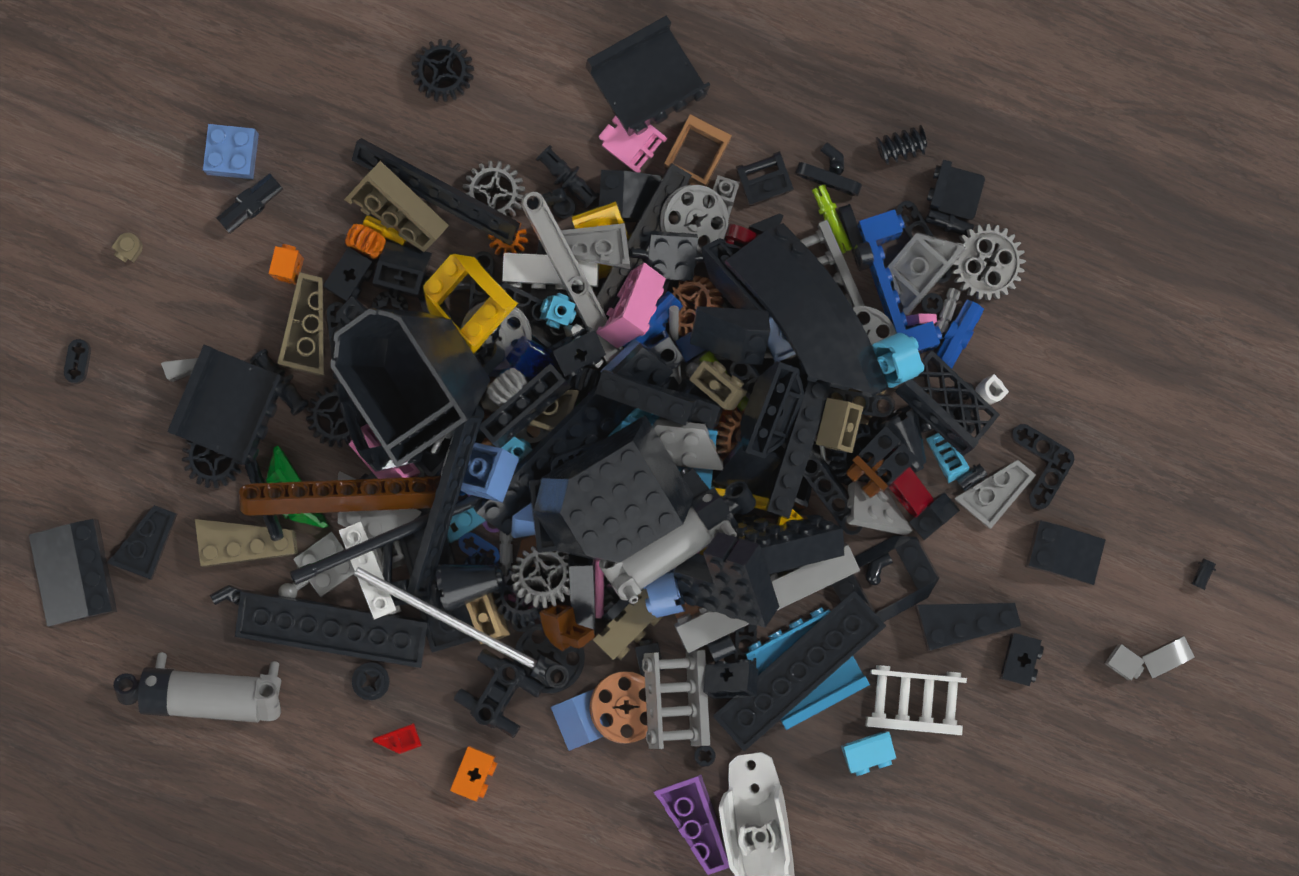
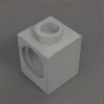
M1118 644L1104 664L1125 679L1132 680L1133 677L1137 679L1143 672L1144 667L1142 664L1145 660L1122 644Z

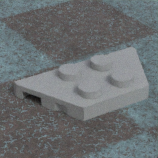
M916 233L888 266L892 274L894 289L898 292L905 315H909L953 265L967 248L965 245L922 233Z
M656 420L653 424V429L676 466L723 470V461L716 452V446L713 440L710 439L709 431L705 424L688 423L685 426L666 420Z
M340 471L338 473V480H356ZM417 509L338 512V524L348 527L362 522L366 535L370 539L413 521L422 512Z
M853 481L848 485L849 499L847 507L851 509V515L847 517L848 524L901 535H907L912 532V528L887 489L883 493L880 491L877 495L869 498L862 490L867 483Z

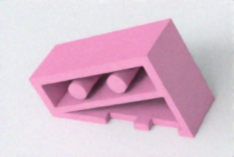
M646 263L631 270L617 294L620 298L615 309L609 308L607 312L609 319L606 325L600 326L596 333L617 349L638 336L645 335L650 327L648 324L650 318L657 309V306H655L657 300L663 294L664 289L662 287L666 278Z

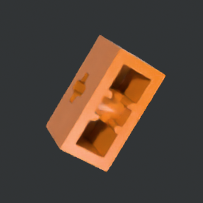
M282 244V248L275 246L268 274L274 280L296 285L304 258L294 246Z
M468 746L450 791L474 801H478L479 797L484 798L489 786L485 784L488 775L493 776L498 764L494 762L496 756ZM476 768H478V773L481 775V778H476L475 781L471 780L472 775L469 774V771H474Z

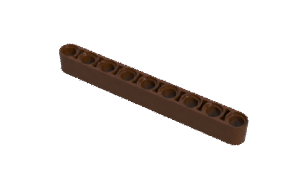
M441 476L246 484L239 490L240 510L245 515L253 516L432 508Z

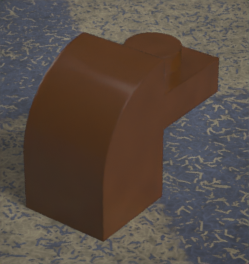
M556 602L555 607L550 605L540 612L545 635L556 648L562 651L570 646L579 649L595 638L593 629L576 624L574 610L571 606Z

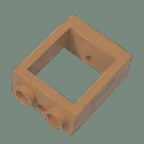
M690 114L664 163V168L667 169L669 164L674 162L690 130H693L721 145L704 178L678 166L692 175L688 181L689 185L707 187L731 141L732 135Z

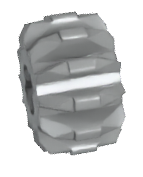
M510 368L503 374H500L490 384L487 393L490 396L489 398L501 407L528 382L520 371L518 372L515 368Z

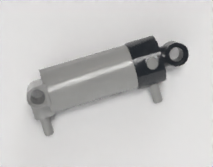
M744 481L731 483L726 488L724 496H720L717 490L712 487L693 499L683 525L624 561L617 563L600 560L599 567L621 600H629L631 604H635L638 601L637 595L641 593V589L706 548L717 532L736 537L737 533L735 530L739 528V525L734 518V514L742 515L749 513L754 509L756 500Z
M160 652L157 655L155 668L145 667L140 680L136 679L132 674L124 673L115 678L113 683L118 701L123 705H132L138 701L139 712L143 715L183 716L258 723L260 720L274 721L281 714L279 701L281 679L277 677L279 663L276 661L270 663L268 675L260 674V677L167 669L165 668L167 655ZM125 688H131L128 691H122Z

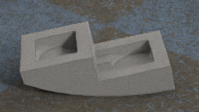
M1185 636L1142 656L1152 679L1195 658Z

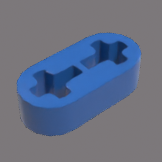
M471 532L460 537L459 547L464 553L472 556L478 552L482 556V553H480L482 548L488 552L493 549V555L496 557L494 563L499 562L500 552L489 542ZM474 537L473 542L479 546L478 550L472 547L468 548V550L465 549L464 539Z

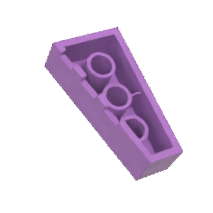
M700 774L654 791V794L664 806L669 817L676 824L682 837L685 838L691 847L692 852L707 875L730 868L723 834L702 775Z

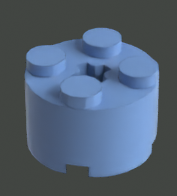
M675 568L643 588L647 589L649 598L645 599L647 610L653 616L655 615L656 618L685 612L686 608L682 606L685 602L673 572Z

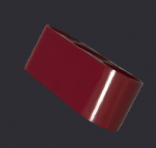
M894 450L885 459H887L894 452ZM911 468L889 486V489L906 511L914 517L920 515L933 502V497Z

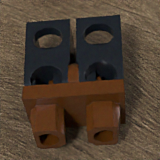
M886 426L853 459V464L846 472L847 476L854 482L863 474L870 480L862 488L869 498L877 495L880 491L883 493L918 461V458L904 444L885 459L901 443Z

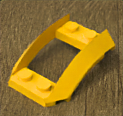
M452 254L423 285L426 305L430 314L450 319L440 305L469 273L490 296L462 329L454 323L474 354L518 303L487 273L475 257Z

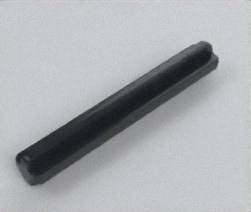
M257 460L251 462L250 465L245 464L251 484L265 483ZM263 515L271 540L278 541L283 539L284 535L277 515Z

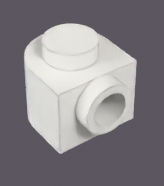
M995 374L983 379L975 389L989 405L1002 400L1009 392Z

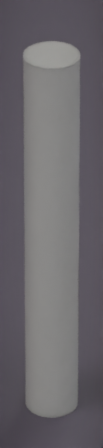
M674 305L669 308V336L677 346L675 341L678 340L679 307Z

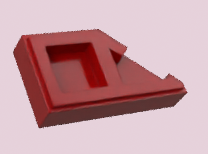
M415 724L373 738V742L398 754L422 746Z

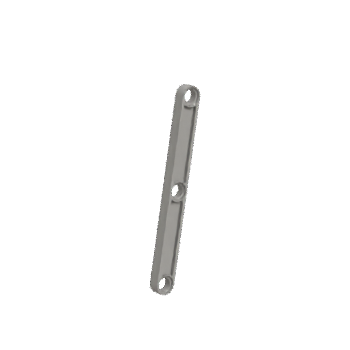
M538 192L526 193L521 200L526 216L570 299L576 304L575 308L585 327L589 326L597 331L600 326H605L608 321L603 309L543 196ZM530 196H535L539 200V205L534 210L527 206V199ZM575 280H580L583 283V290L578 294L574 293L571 289V285ZM598 335L606 353L602 359L605 365H607L623 350V347L621 346L617 349Z

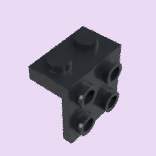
M943 160L940 166L936 165L933 179H936L934 188L930 187L927 201H930L929 209L932 208L938 212L973 220L978 208L985 177L977 173L951 167V161Z

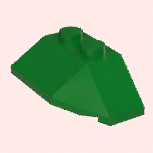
M276 446L273 449L266 479L267 483L302 482L282 448ZM322 513L282 514L285 519L290 518L294 522L326 529L330 527Z

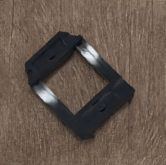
M342 383L335 384L347 429L360 456L375 472L395 468L396 466L383 446L369 448L356 416L355 403ZM420 452L401 466L420 462L423 452Z
M894 535L854 557L860 568L896 549L918 589L876 612L883 622L929 598L939 580L935 568L916 536ZM855 574L832 584L840 601L844 600L855 590L874 611Z

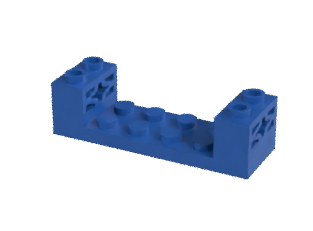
M891 210L859 221L857 226L863 242H869L873 252L874 262L869 269L885 315L894 325L896 333H903L917 340L919 354L936 349L940 344L942 334L939 326H934L933 321L907 330L905 329L908 323L904 312L900 313L898 308L900 303L897 290H892L891 281H893L889 267L885 268L883 264L885 254L881 244L899 239L903 232L902 228H905L901 214L897 215L895 210Z

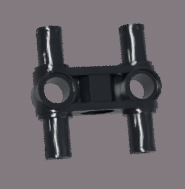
M483 649L477 660L494 670V676L481 698L477 699L461 688L455 695L454 701L470 710L471 716L479 724L487 725L494 729L498 728L514 738L521 726L504 716L505 708L517 688L520 687L538 698L544 689V685L529 677L520 663L512 662L508 658L501 659L487 649ZM508 667L514 669V679H510L507 676L506 670ZM484 707L490 709L492 715L490 719L484 717Z

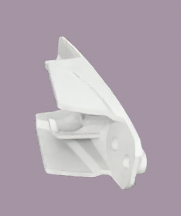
M763 752L738 755L729 763V790L723 794L719 804L721 827L729 867L735 876H795L785 800L772 757ZM749 760H753L756 763V767L753 770L748 766ZM753 783L758 784L760 788L758 792L752 790Z

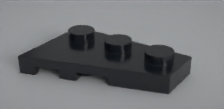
M154 505L107 563L152 580L178 514Z

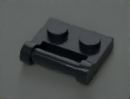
M780 151L773 153L772 157L752 164L736 166V171L749 206L794 190ZM774 165L778 167V170L752 180L747 178L748 174Z

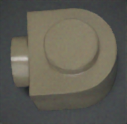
M124 233L118 237L112 248L116 250L114 255L126 263L129 259L134 263L141 254L143 245L141 240L134 234Z

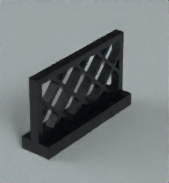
M931 350L922 360L924 371L917 376L924 377L925 387H920L912 378L902 383L894 392L964 456L979 443L978 441L1000 414ZM929 360L937 365L938 372L928 371L927 362ZM929 377H939L940 388H931ZM944 378H950L954 381L955 389L946 388ZM932 393H941L942 404L937 403L932 398ZM947 393L956 394L957 404H948ZM962 394H967L971 398L972 405L963 404ZM949 409H958L959 420H955L949 414ZM964 409L973 410L974 420H965ZM979 410H984L991 418L988 421H980ZM966 425H975V437L967 431Z

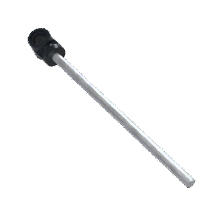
M357 567L354 573L356 577L531 668L529 675L554 688H561L568 682L569 673L564 666L542 655H539L535 660L370 572ZM558 669L561 677L559 681L552 682L550 674L553 670Z

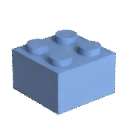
M208 124L203 171L207 175L254 179L258 132L253 128Z
M475 442L461 491L469 495L503 503L519 458L502 448Z

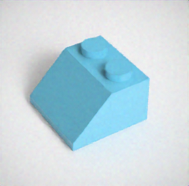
M883 731L841 745L849 772H855L856 776L870 772L869 767L878 765L879 769L892 765L891 760L896 759L889 731Z

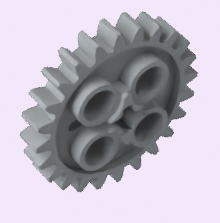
M985 224L983 229L980 225H976L975 232L972 229H967L968 237L965 235L959 236L962 243L958 244L965 245L967 248L953 263L956 268L951 271V274H958L954 282H962L960 290L969 288L968 296H972L976 292V299H981L983 294L985 300H991L992 295L995 299H999L1000 292L1003 295H1008L1007 287L1010 289L1016 288L1013 281H1021L1017 274L1025 272L1019 266L1025 263L1026 260L1019 259V256L1025 252L1017 250L1021 242H1012L1015 234L1006 236L1007 228H1003L999 232V225H994L992 230L990 224ZM981 240H985L987 243V250L985 252H981L979 249ZM997 243V244H998V247H997V249L994 251L995 244ZM1002 251L1007 255V261L1004 264L999 261V254ZM985 258H989L990 266H986ZM971 260L976 263V270L973 273L968 270V263ZM990 272L996 275L994 284L988 282V274ZM981 273L980 280L978 281L977 277Z

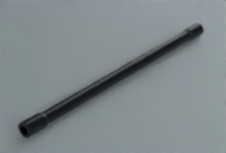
M471 495L457 501L453 516L475 507L483 498ZM429 514L317 562L309 563L290 571L291 578L294 584L297 585L315 577L319 573L422 530L427 526Z

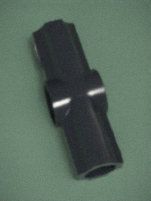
M269 173L254 187L240 193L234 200L235 203L221 213L217 220L231 234L246 220L252 219L261 213L265 208V204L279 194L283 188Z

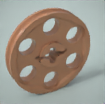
M618 672L607 676L595 687L590 699V716L595 728L605 738L616 743H632L646 737L648 727L640 721V715L643 712H647L646 702L641 701L639 698V691L645 688V677L634 672ZM621 677H626L630 681V687L626 691L618 686V681ZM601 690H607L610 693L611 698L608 703L600 701L599 693ZM624 701H626V705L638 706V708L628 710L626 714L624 710L613 709L612 707H619L624 704ZM604 713L609 714L612 718V723L609 727H604L600 723V717ZM625 724L632 728V735L629 738H624L620 732L621 727Z

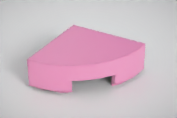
M936 314L906 316L907 326L925 324L931 321L934 324L937 322Z

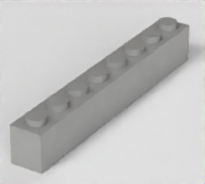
M844 542L845 556L785 570L779 574H769L780 606L778 610L860 571L849 545ZM700 607V612L692 616L688 613L677 619L678 622L674 626L685 650L690 653L749 623L736 618L731 619L724 614L710 612Z

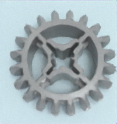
M488 161L489 168L487 169L484 168L482 163L479 164L481 170L479 173L473 168L471 171L475 177L466 176V180L471 184H463L462 186L464 190L469 191L466 194L475 198V193H480V195L487 198V205L495 208L498 201L510 199V202L505 207L497 211L505 215L510 213L511 216L515 217L516 213L513 207L519 210L522 208L517 201H521L523 195L518 193L525 191L524 186H517L523 182L522 178L514 179L518 172L513 170L509 174L510 165L507 164L504 169H501L502 163L500 161L497 162L496 168H493L492 161ZM494 175L489 184L477 186L483 178ZM501 176L511 183L513 193L500 187ZM496 183V189L500 193L495 194L491 200L490 193L487 194V192L492 191Z
M532 546V553L529 554L527 551H524V559L517 557L516 562L518 565L512 567L515 573L511 575L512 581L515 582L513 588L514 590H519L517 593L519 598L525 596L524 602L526 604L533 600L535 608L539 602H542L543 608H547V602H551L552 606L555 607L556 599L563 602L565 601L563 594L570 595L569 556H562L563 553L558 551L555 553L554 551L537 553L536 548ZM543 561H549L555 563L558 566H547L543 563ZM535 564V571L530 573L529 577L524 578L528 568ZM540 569L545 574V576H547V584L545 580L540 576ZM563 575L560 584L552 589V582L558 579V576ZM530 586H532V588L541 587L544 589L545 592L535 591L531 589Z

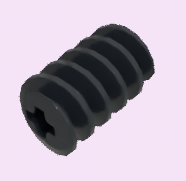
M920 125L918 132L912 127L909 134L906 130H902L900 137L896 132L892 133V139L888 135H884L883 142L876 137V144L881 159L889 165L890 157H893L897 163L899 155H902L907 160L908 152H911L914 158L917 155V150H920L925 155L927 139L924 129Z

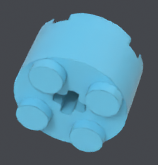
M896 333L872 345L889 388L917 377L919 373L924 371V365L918 352L919 345L914 337H908L903 333Z

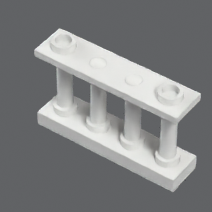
M362 522L339 530L346 549L368 540ZM376 549L351 560L355 571L357 567H360L384 580L382 575L383 567ZM358 578L374 619L387 614L394 615L402 611L400 605H394L389 593Z
M876 665V670L870 669V674L878 675L875 713L872 712V717H866L865 726L962 735L963 726L957 725V720H955L958 682L966 683L967 678H961V673L947 672V676L895 672L890 671V666ZM887 676L901 677L899 710L895 719H887L886 714H884ZM911 678L925 679L922 717H919V721H910V716H908ZM934 680L949 681L946 717L943 719V724L933 723L934 718H931Z

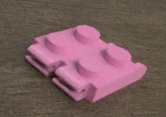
M615 116L612 122L617 127L614 128L608 124L598 138L604 142L602 144L604 149L633 172L640 173V168L648 158L654 156L653 152L667 138L651 124L647 126L648 129L642 134L636 135L634 133L628 136ZM656 138H658L655 144L650 148V150H648V148L654 143ZM645 154V156L641 159L637 166H635V164L639 161L642 155Z

